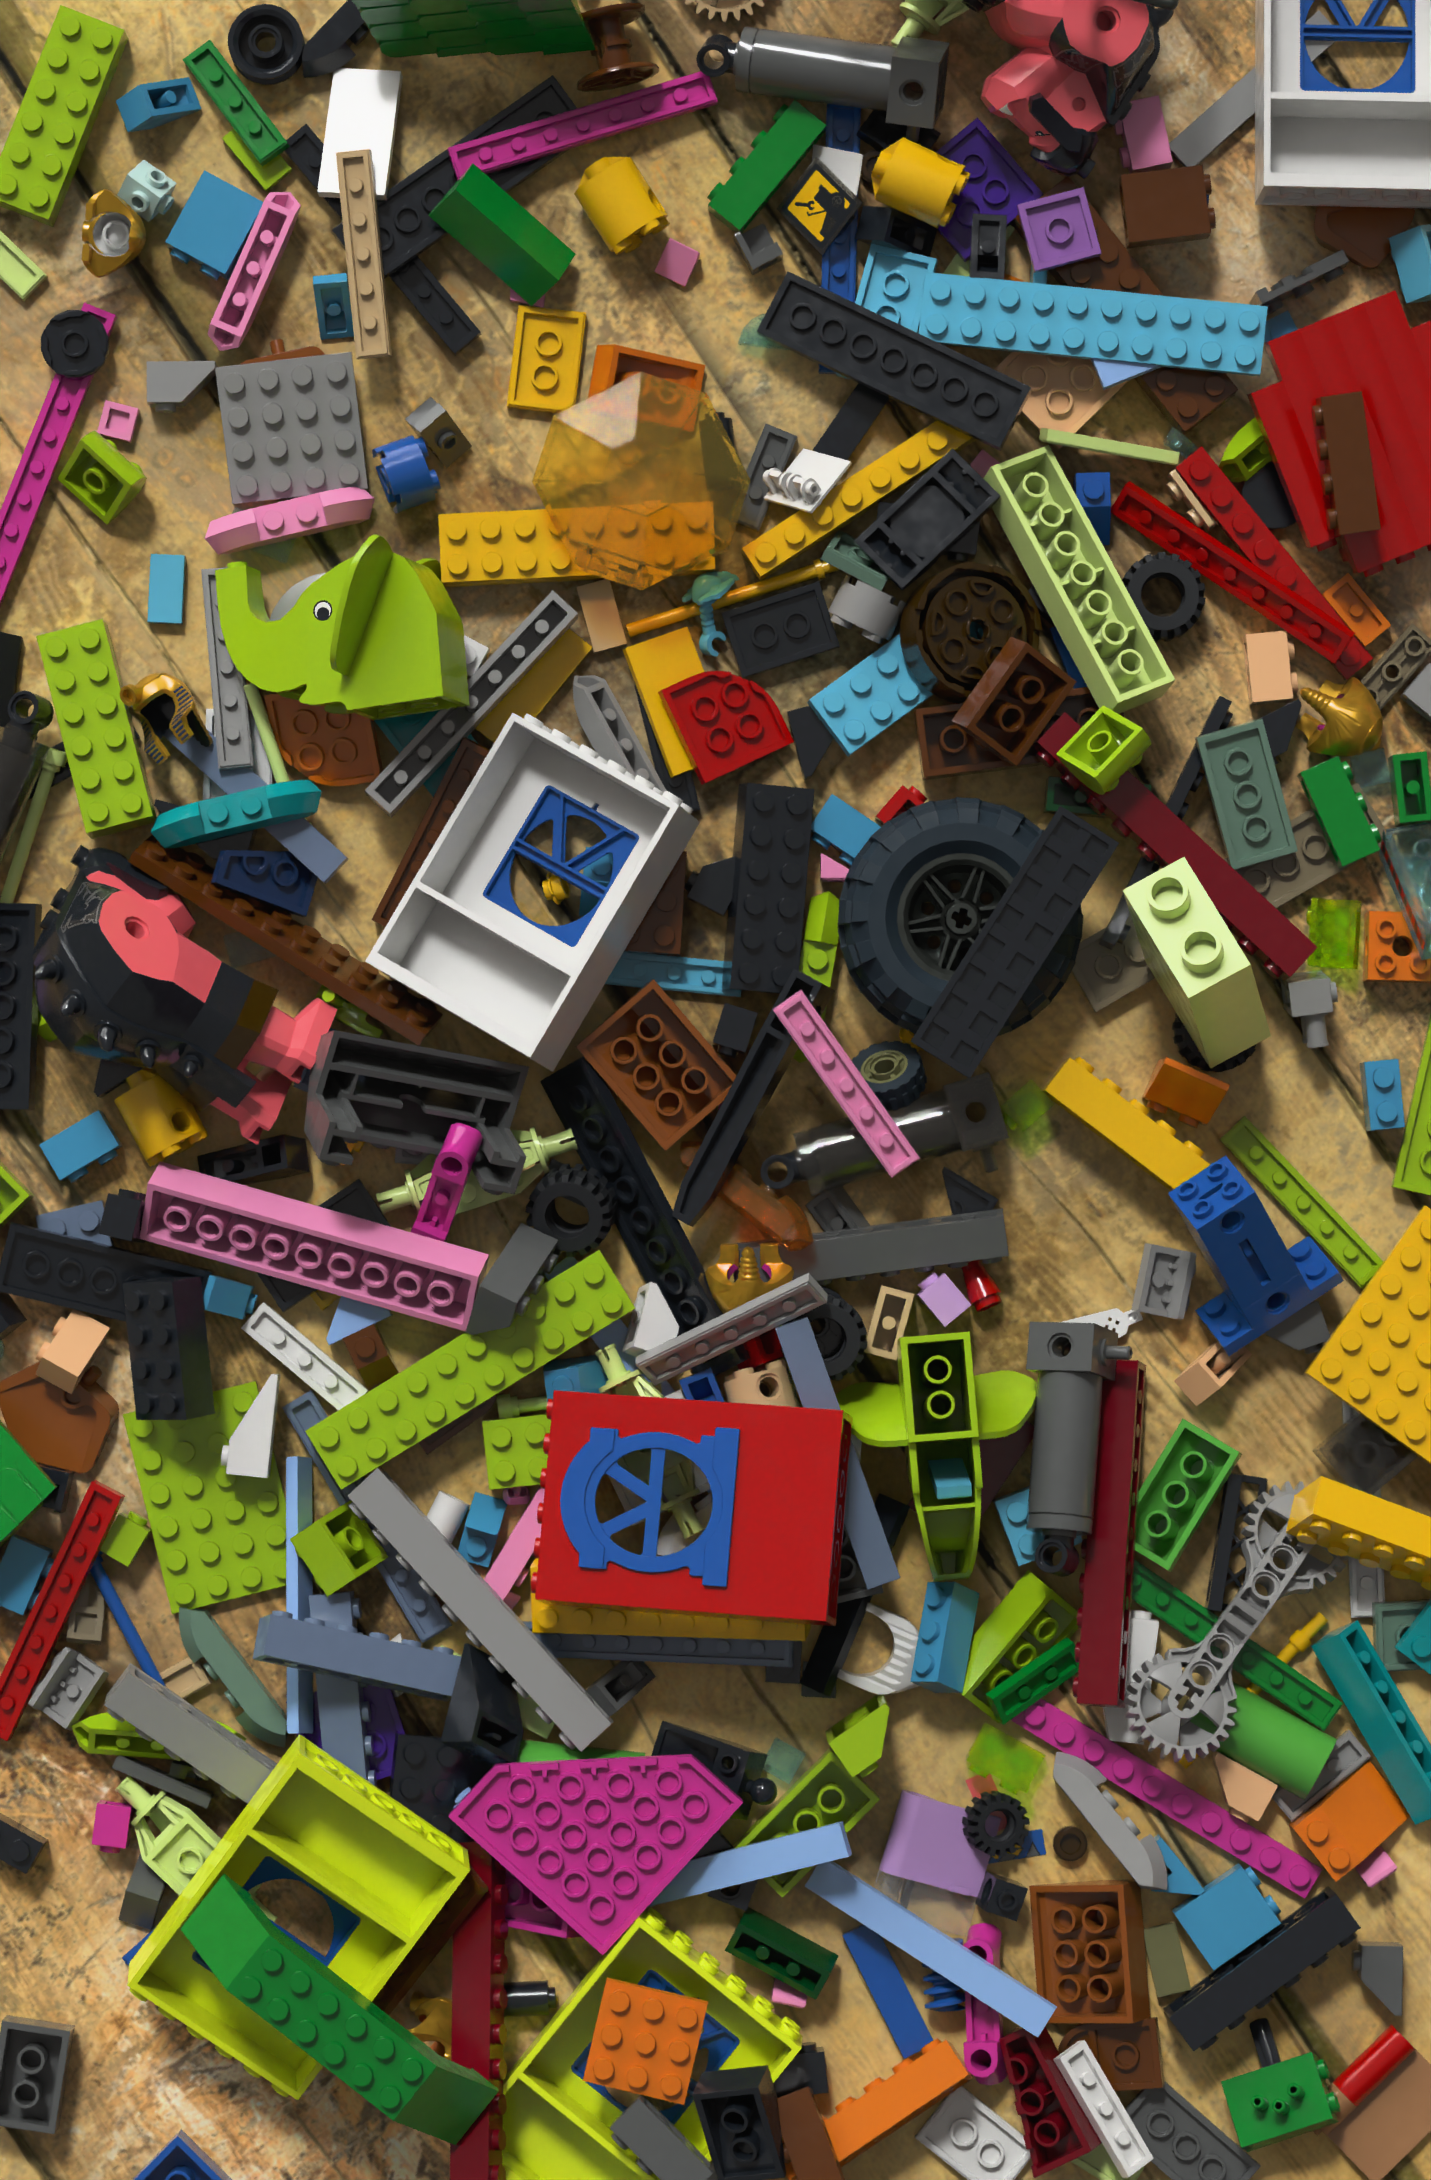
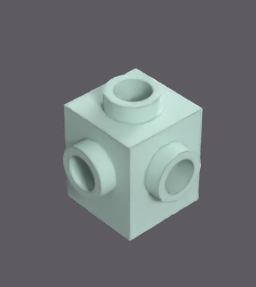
M142 160L127 174L117 196L131 206L139 216L149 222L158 213L164 215L174 202L171 194L177 183L166 176L161 170Z

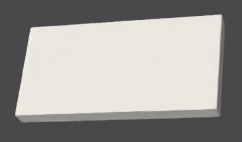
M339 68L333 72L317 190L319 197L340 198L336 162L337 152L371 149L376 200H387L403 79L401 71Z

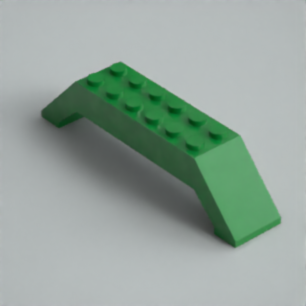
M226 1874L221 1876L180 1928L228 1992L393 2121L456 2145L498 2093L499 2089L473 2068L468 2069L437 2054L274 1926L251 1898V1894Z

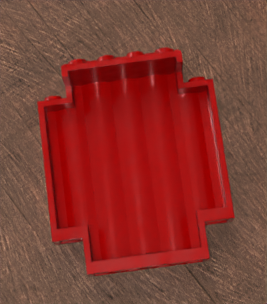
M1396 290L1264 343L1278 382L1247 394L1306 547L1312 548L1316 546L1319 552L1337 545L1335 538L1339 537L1343 545L1339 549L1343 562L1349 561L1353 573L1363 572L1365 577L1383 571L1384 567L1382 564L1392 559H1395L1396 564H1400L1415 558L1414 551L1424 546H1427L1428 551H1431V320L1410 329ZM1362 391L1381 529L1334 536V529L1329 530L1327 526L1326 509H1331L1329 495H1324L1322 490L1321 475L1326 474L1324 460L1319 461L1316 442L1321 440L1320 427H1315L1313 423L1312 406L1316 405V399L1320 397Z

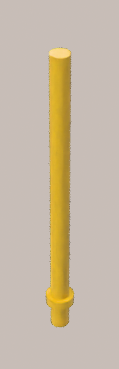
M816 559L813 560L814 564L728 591L720 599L712 603L711 606L713 610L720 609L816 577L821 580L826 578L825 574L840 569L825 561ZM694 602L628 623L626 627L629 636L633 637L701 614L699 612L700 606Z

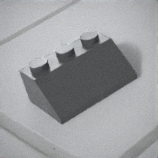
M523 1223L519 1225L479 1286L466 1333L474 1335L510 1327L517 1315L524 1316L531 1302L529 1296L539 1293L545 1280L544 1273L551 1274L559 1256L554 1254L558 1242L557 1239Z

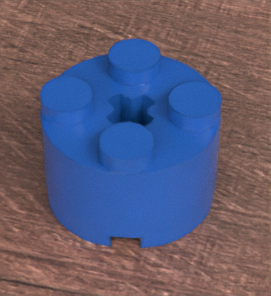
M413 435L372 450L373 458L380 456L382 465L376 466L377 474L388 502L396 501L397 503L393 508L396 514L435 500V494L438 493L437 490L441 489L435 470L429 471L425 458L429 457L422 437L415 439Z

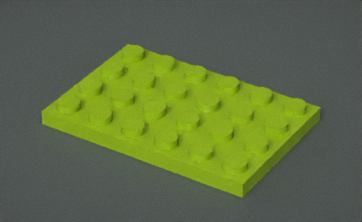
M257 1381L213 1391L215 1414L188 1420H136V1411L123 1414L172 1614L179 1613V1607L195 1609L286 1586V1496L274 1448L272 1451L270 1477L268 1478L226 1474L227 1466H221L223 1445L229 1446L231 1436L260 1393Z

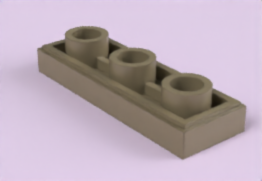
M1413 623L1361 680L1362 684L1376 700L1380 710L1431 654V639ZM1387 667H1393L1396 670L1397 675L1395 678H1389L1386 675Z

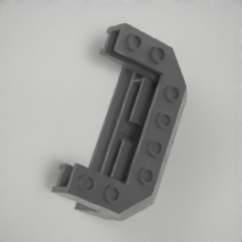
M334 1030L321 1035L316 1052V1062L310 1071L304 1132L318 1159L327 1165L338 1166L340 1163L348 1165L353 1163V1157L345 1142L357 1143V1141H364L380 1149H389L391 1146L402 1148L407 1153L413 1155H421L424 1152L435 1154L437 1157L450 1126L455 1123H462L477 1129L483 1137L472 1166V1171L482 1189L494 1195H501L503 1192L515 1194L526 1155L511 1132L510 1127L529 1067Z

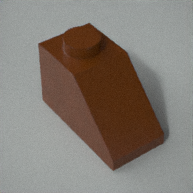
M376 1323L343 1338L352 1360L369 1391L400 1373Z

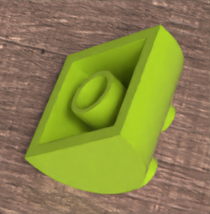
M94 430L80 440L57 479L108 525L136 497L145 484L147 477L143 474L139 465L129 462L118 451L114 442L104 439Z
M1103 705L1056 755L1083 784L1094 792L1103 795L1118 785L1119 778L1130 767L1140 763L1143 757L1142 754L1152 745V742L1142 727Z

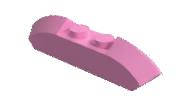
M270 192L262 204L209 326L207 334L220 351L238 348L256 317L288 244L301 205L291 192Z
M346 487L264 505L211 521L205 540L218 555L345 527L368 520L375 498L365 489Z
M541 1487L536 1491L484 1577V1580L511 1609L514 1608L521 1598L511 1588L513 1584L520 1587L527 1576L529 1569L524 1566L530 1556H534L536 1537H541L542 1524L537 1522L539 1503H544L545 1489H541Z

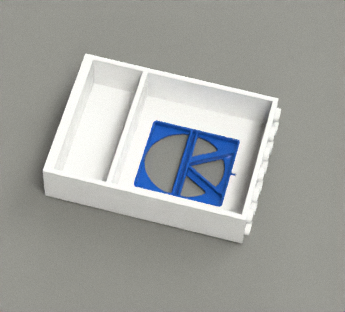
M1255 0V205L1431 209V0H1397L1404 12L1408 27L1374 26L1389 0H1373L1358 26L1353 22L1341 0H1325L1339 25L1305 24L1308 11L1315 0ZM1305 40L1408 43V48L1402 65L1388 81L1372 89H1353L1338 87L1325 79L1317 71L1308 55Z
M512 712L365 962L553 1072L700 822L691 815L693 809L666 790L662 792L654 787L655 785L639 775L635 777L627 772L626 768L610 759L606 761L591 748L583 744L579 746L564 733L556 729L552 731L535 717L526 713L524 718ZM579 816L597 824L606 834V838L565 863L567 817ZM549 820H553L552 857L525 842V839L537 827ZM612 853L613 869L607 887L579 873L580 870L601 857ZM516 854L523 856L599 900L597 905L580 919L565 925L546 926L528 919L516 905L511 890V870Z

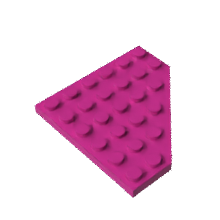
M692 1754L495 1763L450 1812L448 1817L598 1952L604 1955L742 1805L743 1800Z

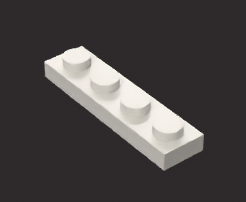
M265 1302L258 1307L241 1327V1329L337 1410L367 1393L368 1389Z
M1077 2041L1054 2058V2062L1122 2178L1132 2176L1153 2160L1152 2154L1086 2041Z

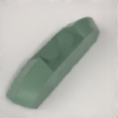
M179 1607V1629L183 1645L193 1663L202 1657L206 1659L207 1662L204 1664L206 1671L215 1681L219 1678L228 1688L224 1694L236 1709L239 1706L243 1708L244 1712L235 1719L249 1733L260 1740L272 1745L285 1747L288 1735L286 1713L213 1616L205 1609Z

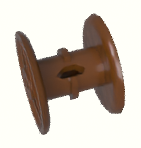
M622 3L595 8L581 13L584 24L589 33H591L596 50H590L591 56H596L599 70L582 77L577 82V90L583 92L611 90L641 82L659 72V67L655 63L648 61L631 62L629 48L632 47L631 39H626L623 25L637 20L645 13V5L640 3ZM601 42H603V46H604V53H603V55H602V50H601V46H600Z

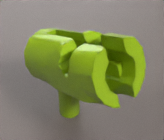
M324 985L320 987L315 999L319 998L338 1009L334 1017L335 1020L365 1036L381 1038L384 1032L366 1022L365 1018L368 1013Z

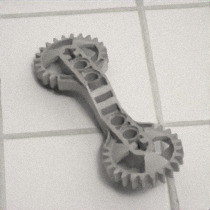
M1289 1481L1284 1483L1281 1490L1276 1485H1273L1269 1490V1494L1263 1491L1258 1496L1259 1502L1254 1501L1250 1505L1249 1509L1252 1513H1248L1243 1518V1521L1249 1524V1526H1245L1241 1531L1242 1535L1250 1537L1241 1544L1246 1560L1245 1581L1205 1638L1191 1647L1168 1649L1165 1653V1659L1159 1653L1152 1658L1153 1664L1146 1660L1141 1665L1142 1671L1137 1670L1132 1675L1136 1682H1130L1126 1690L1133 1695L1127 1696L1124 1699V1703L1133 1706V1708L1126 1712L1125 1717L1135 1718L1136 1722L1129 1729L1130 1731L1140 1730L1142 1732L1137 1740L1138 1743L1147 1739L1150 1741L1149 1753L1156 1747L1161 1749L1160 1759H1164L1169 1753H1172L1173 1760L1177 1763L1185 1754L1187 1761L1192 1762L1196 1758V1753L1204 1759L1209 1754L1208 1748L1215 1752L1220 1747L1219 1741L1224 1742L1229 1737L1225 1730H1230L1235 1725L1227 1717L1233 1716L1237 1709L1228 1706V1704L1237 1699L1232 1682V1666L1241 1648L1277 1600L1291 1594L1309 1593L1313 1589V1584L1318 1589H1321L1326 1584L1325 1579L1332 1582L1337 1577L1336 1572L1340 1573L1346 1565L1343 1561H1346L1349 1556L1331 1554L1333 1560L1330 1565L1308 1554L1314 1544H1305L1299 1541L1294 1547L1288 1545L1294 1538L1293 1535L1286 1533L1288 1522L1277 1532L1261 1517L1263 1510L1266 1509L1289 1521L1294 1495L1304 1489L1302 1481L1295 1486L1294 1490ZM1273 1557L1280 1558L1285 1563L1286 1569L1278 1568L1273 1562ZM1255 1584L1263 1585L1268 1592V1596L1259 1594L1256 1591ZM1210 1646L1218 1647L1223 1653V1659L1214 1657L1210 1651ZM1192 1673L1200 1674L1205 1680V1685L1196 1684L1192 1678ZM1147 1678L1169 1689L1162 1701L1144 1686ZM1186 1695L1190 1698L1186 1701L1181 1711L1177 1708L1178 1701ZM1200 1711L1217 1728L1214 1734L1196 1726L1190 1720ZM1158 1714L1161 1715L1160 1717L1148 1723H1146L1145 1721L1146 1719L1156 1716Z

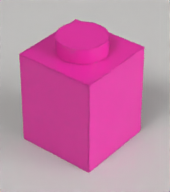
M100 1800L97 1803L92 1844L100 1845L99 1851L120 1853V1848L126 1849L129 1846L132 1828L130 1823L133 1820L134 1808L129 1803Z

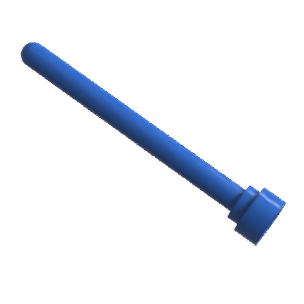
M99 1551L90 1573L142 1671L166 1687L101 1564L104 1561L101 1557L103 1552Z

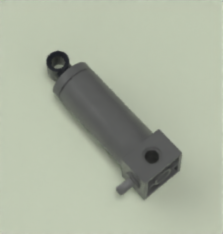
M744 27L740 41L737 43L721 34L709 37L699 50L696 60L700 71L707 76L719 77L724 73L734 74L737 92L886 111V123L907 125L906 139L917 143L919 141L920 127L933 129L943 110L950 43L903 36L898 46ZM709 51H719L724 61L718 62L713 60L709 55Z
M1030 1322L1026 1370L1038 1374L1027 1512L1029 1515H1027L1026 1529L1042 1533L1041 1536H1043V1542L1039 1544L1035 1553V1561L1038 1567L1044 1572L1060 1577L1071 1575L1078 1567L1080 1561L1079 1553L1074 1547L1076 1536L1092 1535L1093 1520L1091 1519H1093L1103 1381H1115L1116 1360H1130L1133 1354L1130 1346H1118V1333L1095 1323ZM1060 1549L1062 1559L1058 1565L1054 1566L1053 1555Z

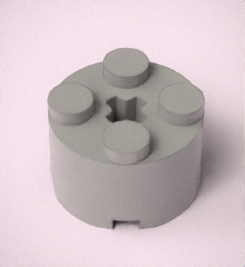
M846 574L828 610L833 614L830 620L848 629H851L853 624L864 629L861 634L862 636L876 643L882 644L884 639L890 641L902 616L906 602L900 600L898 606L893 604L895 597L859 580L853 585L851 584L853 577Z

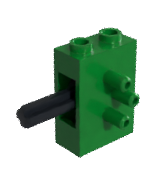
M1261 2018L1252 2021L1249 2024V2028L1262 2068L1221 2081L1241 2148L1250 2152L1338 2123L1336 2113L1340 2112L1341 2109L1335 2092L1329 2093L1326 2079L1330 2078V2073L1324 2058L1319 2060L1316 2054L1309 2052L1281 2062L1269 2020Z

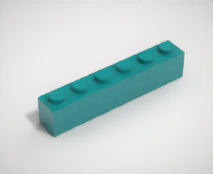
M1356 1620L1329 1632L1311 1646L1414 1824L1416 1825L1431 1819V1745L1359 1621Z

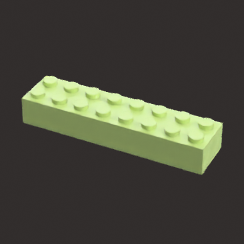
M1044 446L991 466L983 479L1000 495L992 509L1099 709L1104 705L1120 714L1162 697L1174 683L1175 678L1050 446Z

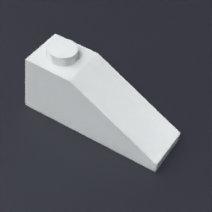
M281 1374L270 1375L231 1436L229 1446L223 1445L221 1466H227L226 1474L261 1478L270 1477Z

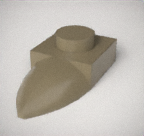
M88 1574L69 1615L66 1642L101 1645L104 1597L92 1575Z

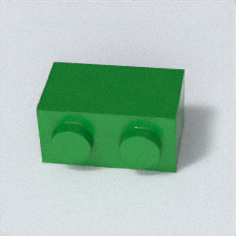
M1427 751L1390 756L1387 759L1395 826L1431 822V786Z

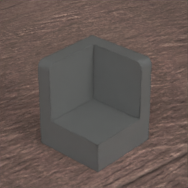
M760 224L743 234L740 231L734 234L733 240L752 275L783 260V253L778 243H774L764 224Z

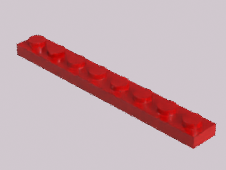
M1202 446L1174 468L1249 562L1348 628ZM1354 635L1340 659L1335 664L1330 660L1329 662L1344 680H1348L1371 661L1373 657Z
M1131 481L1123 487L1111 508L1113 515L1171 554L1180 555L1179 559L1184 562L1187 559L1192 563L1191 567L1198 570L1199 573L1334 664L1340 659L1355 632Z
M97 1480L91 1481L0 1676V1738L5 1741H9L13 1737L32 1696V1691L42 1675L124 1500V1494Z

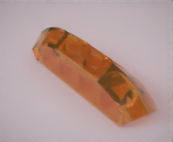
M700 1141L681 1142L680 1156L686 1173L702 1144ZM736 1164L732 1168L717 1197L789 1252L803 1250L814 1243L812 1231L805 1214L788 1195L777 1199V1194L767 1185L762 1183L759 1187L751 1181V1174L741 1165Z

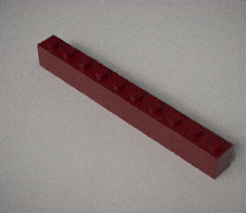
M1064 712L1032 746L1037 750L1035 753L1036 757L1048 768H1051L1053 765L1063 774L1060 778L1071 790L1076 791L1079 789L1088 798L1086 803L1094 812L1099 815L1102 813L1106 814L1113 821L1111 824L1112 828L1123 838L1129 836L1138 844L1136 850L1146 860L1152 862L1154 859L1164 868L1185 857L1227 927L1239 938L1237 941L1238 945L1247 954L1253 956L1255 953L1265 962L1262 967L1273 978L1278 979L1281 977L1284 981L1290 978L1318 947L1128 770L1119 778L1118 785L1103 795L1094 792L1076 778L1056 755L1081 728L1078 723Z
M1116 1360L1115 1381H1103L1093 1519H1091L1093 1520L1092 1535H1087V1539H1083L1081 1545L1082 1559H1085V1573H1081L1079 1578V1591L1083 1594V1606L1077 1612V1626L1081 1628L1080 1642H1077L1075 1646V1661L1079 1663L1078 1677H1074L1072 1686L1073 1696L1077 1697L1076 1703L1084 1706L1125 1708L1124 1699L1126 1698L1146 1375V1365L1138 1360Z
M465 1842L459 1844L468 1849L469 1864L488 1886L489 1890L453 1934L451 2061L468 2069L473 2068L496 2086L499 2091L456 2145L450 2143V2180H506V2171L502 2165V2151L506 2146L503 2115L507 2107L506 2098L503 2094V2080L507 2075V2065L503 2059L504 2044L507 2041L504 2009H506L508 2003L507 1992L504 1989V1975L508 1970V1960L505 1955V1940L508 1937L505 1905L509 1899L508 1888L505 1885V1871L507 1869L477 1842Z

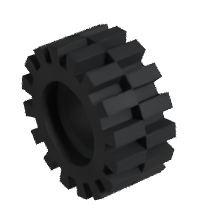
M991 1791V1794L988 1792L980 1793L982 1798L974 1797L971 1800L974 1806H967L965 1809L969 1816L962 1818V1823L967 1825V1828H963L964 1835L969 1836L967 1841L975 1846L976 1849L991 1856H995V1854L1000 1857L1006 1856V1851L1011 1854L1016 1851L1014 1846H1022L1024 1843L1020 1839L1022 1834L1028 1836L1029 1830L1024 1828V1825H1030L1029 1818L1024 1816L1027 1813L1025 1807L1020 1806V1801L1005 1793ZM994 1811H1002L1007 1819L1004 1831L998 1836H990L985 1830V1821L989 1814Z

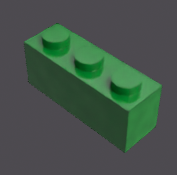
M1336 756L1297 775L1338 868H1342L1380 850L1378 843L1382 842L1381 836L1375 824L1369 825L1364 812L1368 811L1362 794L1360 792L1355 794L1350 781L1354 777L1347 761L1341 762L1339 756Z

